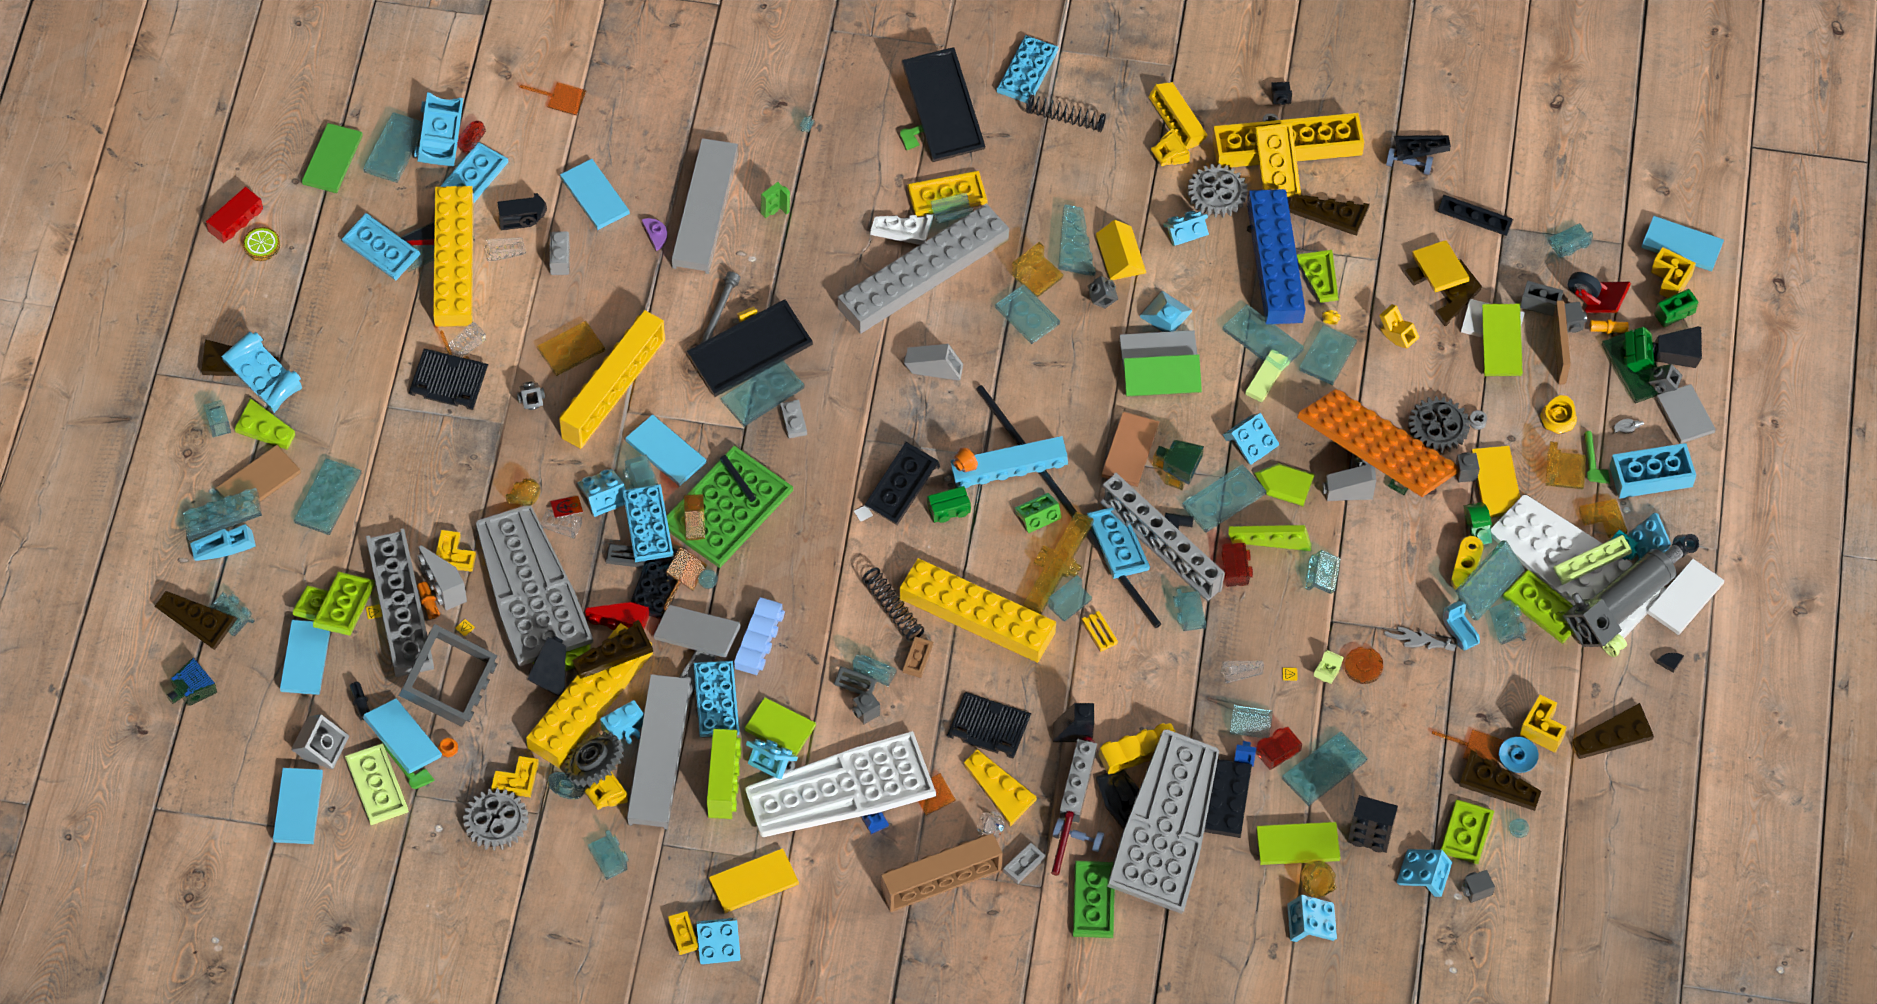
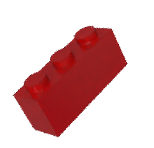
M245 186L206 221L208 232L222 243L232 239L241 228L247 226L252 218L261 213L263 210L261 198Z

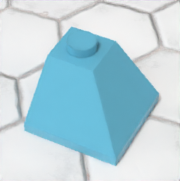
M1161 291L1143 311L1140 318L1162 332H1175L1191 314L1192 309L1164 291Z

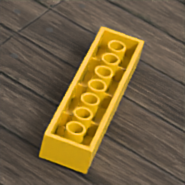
M1359 113L1214 126L1212 140L1217 167L1218 164H1221V168H1224L1226 165H1228V168L1259 165L1255 127L1291 122L1297 161L1363 155L1364 138Z
M472 186L435 187V327L473 326L474 196Z
M646 310L635 318L633 326L625 331L622 340L614 345L613 351L604 358L601 367L593 372L590 381L582 386L581 392L572 399L569 408L561 413L559 420L563 440L580 449L584 446L665 341L664 320Z
M917 558L900 587V600L1036 663L1041 659L1056 632V621Z
M620 623L608 638L612 639L619 635V631L628 628ZM653 652L582 679L577 675L526 737L528 749L560 769L568 759L567 756L573 753L571 750L577 748V743L582 742L652 656Z

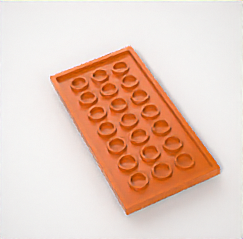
M1337 389L1331 391L1301 410L1297 416L1304 423L1421 497L1430 493L1458 472V466L1452 460L1446 459L1436 450L1426 447L1422 441L1414 439L1406 431L1395 427L1390 421L1381 418L1374 411L1362 406L1360 402L1349 398L1343 391Z

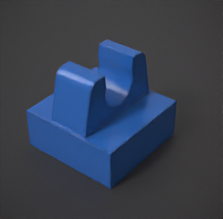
M1243 741V745H1237L1234 762L1252 764V767H1254L1256 747H1251V742Z
M882 812L862 816V820L870 834L889 826Z

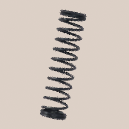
M1032 94L1029 96L1026 106V113L1033 114L1036 109L1037 116H1039L1043 111L1044 118H1046L1050 113L1051 120H1053L1057 115L1058 122L1061 121L1064 117L1065 124L1068 123L1071 118L1072 125H1075V123L1078 120L1079 127H1081L1085 122L1086 129H1088L1092 124L1093 131H1095L1098 127V132L1101 133L1104 128L1106 114L1101 113L1097 126L1094 129V118L1096 111H1094L1091 122L1087 127V116L1089 109H1087L1084 120L1080 125V115L1082 107H1080L1078 116L1075 122L1073 123V113L1075 106H1073L1071 114L1066 122V111L1068 104H1066L1062 117L1059 120V109L1061 102H1059L1056 113L1052 118V107L1054 100H1052L1050 109L1047 115L1045 116V105L1047 98H1045L1043 107L1040 113L1038 114V104L1040 96H1038L1036 105L1031 113L1035 96Z
M874 567L868 570L862 577L863 583L868 585V589L872 590V595L876 596V600L880 601L882 607H885V612L889 613L893 623L898 624V629L902 630V634L906 636L907 641L912 642L915 637L919 638L924 633L922 624L915 625L917 618L911 619L913 616L912 612L904 615L909 607L902 608L904 601L898 602L900 596H894L896 590L889 591L892 585H885L887 582L886 578L880 580L883 576V573H880V569ZM878 570L877 573H876L872 578H870L869 580H866V581H865V578H866L870 573H872L873 571ZM886 580L881 586L875 588L880 582ZM876 583L873 589L869 588L870 584ZM890 586L885 592L879 594L885 587ZM881 588L877 595L874 594V590ZM894 591L890 597L884 599L889 593ZM885 594L881 600L878 599V596ZM899 597L894 603L888 605L894 598ZM890 599L886 606L882 605L883 601ZM903 603L899 608L893 610L898 604ZM894 605L890 612L886 610V607ZM907 608L903 614L897 616L902 610ZM899 610L894 617L891 616V613ZM912 614L908 619L901 622L907 615ZM903 616L899 623L895 622L896 618ZM916 620L912 625L906 627L911 621ZM907 622L903 629L899 627V624ZM912 627L907 634H904V630ZM921 629V631L916 636L909 639L910 635L916 633L918 630Z

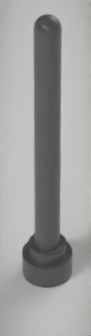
M727 272L724 278L726 286L701 343L711 339L732 288L739 284L741 277L735 272Z

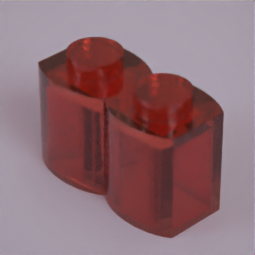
M1289 727L1279 728L1273 733V736L1262 738L1257 743L1256 754L1271 770L1298 754L1302 749V743Z

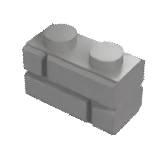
M567 231L550 232L551 275L570 274L569 232Z

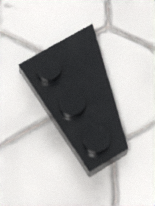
M1449 135L1394 136L1397 161L1448 152L1451 148Z

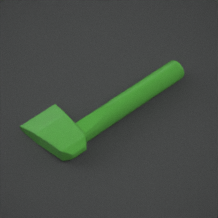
M921 125L912 129L905 128L901 130L900 137L906 150L920 145L914 135L923 132Z
M1586 431L1584 435L1589 471L1586 473L1587 479L1592 482L1610 484L1609 470L1596 469L1592 432Z
M384 745L385 750L409 779L408 784L411 788L418 789L435 781L426 769L416 775L413 772L408 774Z

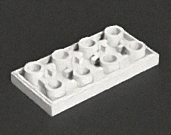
M1692 559L1648 609L1647 614L1679 635L1719 590L1725 580Z

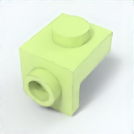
M1326 650L1322 661L1315 670L1314 677L1332 684L1339 673L1343 657Z

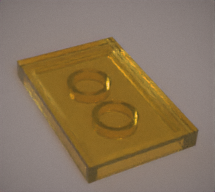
M587 321L537 346L538 351L556 376L605 351L604 345Z

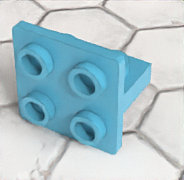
M1193 210L1184 213V217L1178 218V216L1168 218V222L1163 223V225L1169 230L1173 246L1209 235L1205 219L1208 218L1207 214Z
M1653 513L1629 532V536L1638 542L1636 550L1638 551L1639 559L1653 548L1664 553L1671 546L1658 513Z
M755 739V741L746 742L747 746L753 748L748 764L777 779H782L788 761H797L798 759L797 756L792 754L793 751L783 747L779 748L777 743L770 740L764 742Z

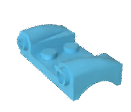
M427 92L426 102L422 101L420 112H424L420 145L415 147L414 157L418 158L417 162L454 166L463 98L446 100Z
M249 331L222 355V359L275 413L289 396L302 389L299 382L301 378L295 371H287L263 347L261 343L263 339L257 332L252 333Z

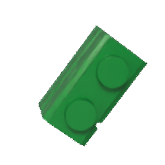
M1686 289L1658 302L1654 315L1665 328L1687 316L1695 314L1699 302L1691 290Z
M1645 327L1625 332L1623 347L1626 351V356L1624 357L1626 367H1629L1635 373L1654 367L1652 334Z
M964 486L927 496V505L934 523L938 521L944 523L950 518L957 516L962 518L971 513V503Z

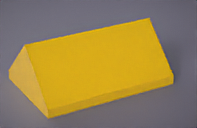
M1113 220L1096 233L1109 279L1116 280L1146 273L1132 226Z

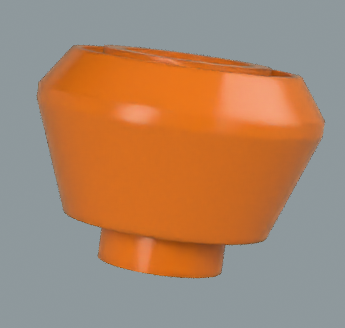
M960 448L953 462L956 469L963 472L976 470L978 462L974 454L968 448Z

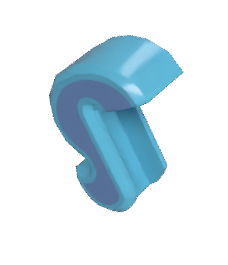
M1457 601L1444 608L1443 620L1448 632L1457 639L1459 648L1465 651L1478 645L1480 637L1464 615L1466 604L1462 601Z

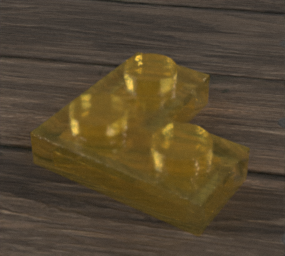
M1616 499L1579 506L1578 510L1584 526L1603 522L1608 538H1612L1618 530L1627 535L1628 530Z

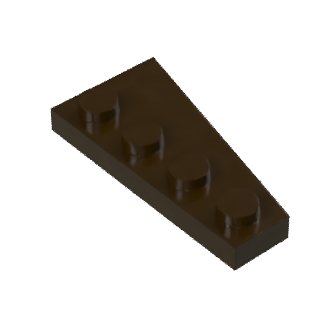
M1294 194L1289 205V211L1291 214L1357 236L1370 204H1354L1353 201H1347L1346 203L1337 202L1336 199L1330 198L1328 200H1321L1315 196Z
M205 339L202 375L238 376L222 359V355L232 346ZM273 356L278 362H280L279 357Z
M168 591L164 592L154 606L214 650H216L238 619L235 616Z
M635 621L633 626L628 629H622L618 632L619 635L614 638L604 640L601 646L591 648L573 659V666L579 678L582 679L652 653L653 647L640 621Z

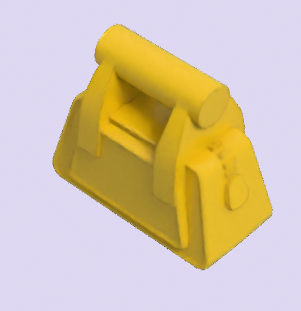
M1174 129L1168 131L1160 139V142L1151 148L1152 153L1161 166L1190 162V153Z
M612 772L611 776H605L604 781L600 779L598 784L594 782L591 787L585 790V793L598 810L602 807H613L628 802L626 791ZM600 793L602 797L599 799L596 794Z

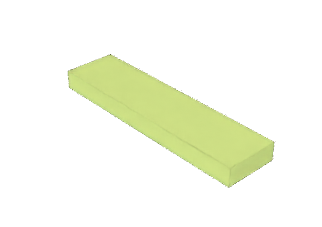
M1621 535L1554 566L1553 570L1561 584L1564 585L1631 554L1632 550L1624 536Z

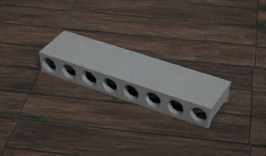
M702 138L672 256L673 269L683 267L705 271V274H709L738 158V144Z
M1114 473L1103 484L1105 495L1104 499L1101 500V504L1105 508L1113 507L1115 510H1111V513L1127 528L1131 524L1136 536L1208 602L1218 592L1222 591L1225 572L1122 477Z
M400 529L401 532L372 538L366 536L396 677L409 675L427 638L404 529ZM431 650L420 672L434 669Z
M661 675L650 676L627 817L628 825L658 826L668 830L690 694V679Z

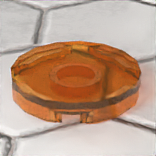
M1358 647L1351 650L1346 656L1344 663L1345 672L1348 677L1360 684H1370L1377 681L1382 675L1384 668L1381 655L1372 648Z

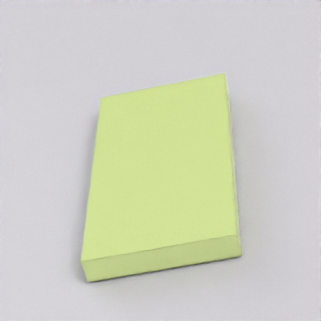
M383 743L345 756L371 825L409 812Z

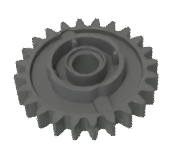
M597 732L595 737L591 734L588 740L583 739L582 744L577 743V749H572L573 754L567 756L569 760L565 762L567 766L564 768L566 776L573 784L575 783L576 786L581 785L582 787H585L586 784L591 787L593 782L598 784L600 779L604 781L605 776H611V771L617 770L616 765L621 763L619 759L624 757L622 754L624 751L622 748L623 744L611 732L609 734L603 732L602 735Z

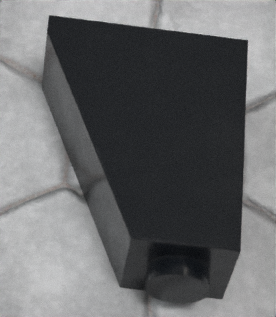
M1697 326L1659 335L1655 342H1653L1654 361L1696 368L1702 359L1701 327Z
M553 635L552 638H546L526 680L561 696L565 687L566 645L562 644V639Z
M1074 703L1053 722V742H1077L1078 739L1081 740L1084 737L1093 738L1094 703Z

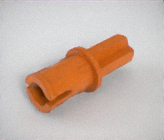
M423 581L417 585L422 598L421 604L424 605L428 618L436 619L440 616L435 602L436 598L432 596L428 584Z

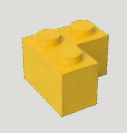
M1662 247L1654 260L1651 273L1664 279L1659 294L1669 298L1682 292L1693 275L1696 263Z
M1539 695L1525 719L1520 736L1556 753L1567 728L1552 720L1557 702Z

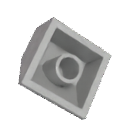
M321 714L309 716L291 750L305 761L334 769L349 735Z

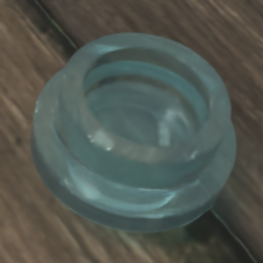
M809 115L808 118L804 117L800 124L802 132L809 133L815 122L812 116Z
M704 570L699 574L698 580L702 587L710 589L717 584L718 576L712 570Z
M1515 819L1510 823L1509 831L1514 837L1523 838L1529 833V824L1524 819Z

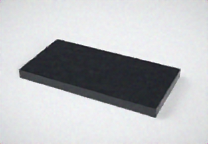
M955 47L902 60L903 69L932 162L984 150L986 146Z
M786 299L688 350L687 355L714 397H717L812 346L813 341Z

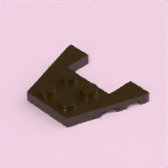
M1461 259L1459 261L1467 272L1469 281L1440 291L1450 303L1436 310L1435 315L1444 326H1447L1454 316L1456 317L1460 310L1482 288V285ZM1419 267L1409 268L1404 272V275L1413 286L1427 280Z

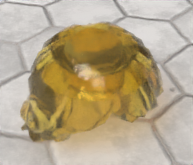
M524 478L522 482H515L510 494L505 496L506 501L510 504L531 506L537 502L540 496V485L532 478Z
M1316 860L1304 866L1301 872V881L1304 890L1309 896L1314 898L1325 897L1337 888L1335 883L1336 874L1326 862Z

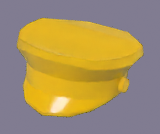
M1559 395L1545 405L1540 414L1545 429L1561 434L1574 428L1577 416L1575 405L1571 398Z

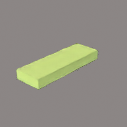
M1271 350L1246 390L1245 395L1263 402L1286 365L1288 357Z

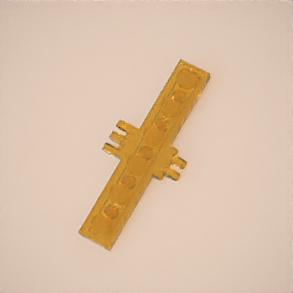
M1076 511L1055 550L1042 546V552L1038 553L1037 556L1039 558H1035L1034 563L1044 569L1024 602V607L1042 614L1062 577L1068 578L1070 575L1076 578L1079 573L1077 571H1080L1082 566L1076 563L1077 560L1074 559V556L1094 523L1093 518Z

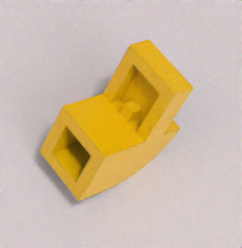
M1391 304L1379 315L1384 325L1380 328L1381 331L1396 346L1407 349L1419 338L1414 324L1402 319L1397 305Z

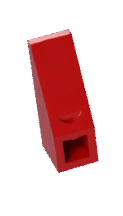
M632 602L588 607L585 611L587 621L594 625L601 624L607 626L612 630H615L620 623L630 628L637 620L640 621L643 629H645L649 619V608Z

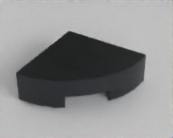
M1667 653L1657 660V664L1674 673L1683 660L1684 655Z

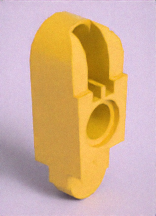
M1475 536L1464 538L1460 544L1451 579L1452 587L1458 592H1464L1471 587L1482 557L1484 545ZM1473 544L1476 548L1470 549L1468 546Z

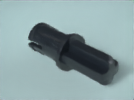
M354 682L350 684L354 698L353 705L357 708L359 719L364 720L362 718L364 714L370 712L367 703L368 698L364 696L361 684Z

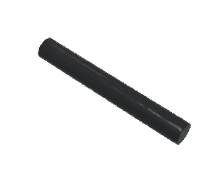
M723 455L720 461L750 502L755 501L756 496L728 457Z

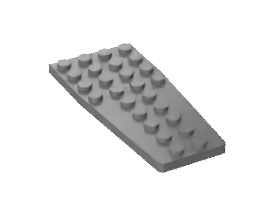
M522 506L478 520L476 522L477 531L500 617L518 666L535 662L546 638H552L553 635L563 640L562 644L566 645V652L594 643L575 591L532 506Z
M1167 729L1161 733L1122 832L1107 887L1181 914L1184 912L1200 855L1218 760V748Z

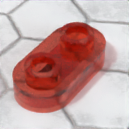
M482 121L471 122L460 135L457 142L460 151L470 152L481 140L486 132Z

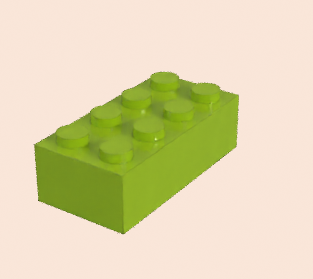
M713 729L707 795L708 818L732 819L733 812H737L736 797L739 788L738 776H740L739 760L741 759L742 751L741 738H737V730Z

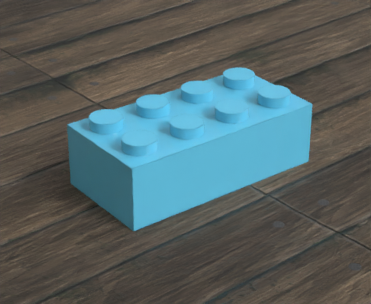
M1686 443L1613 454L1609 465L1619 499L1693 487L1696 478V472Z

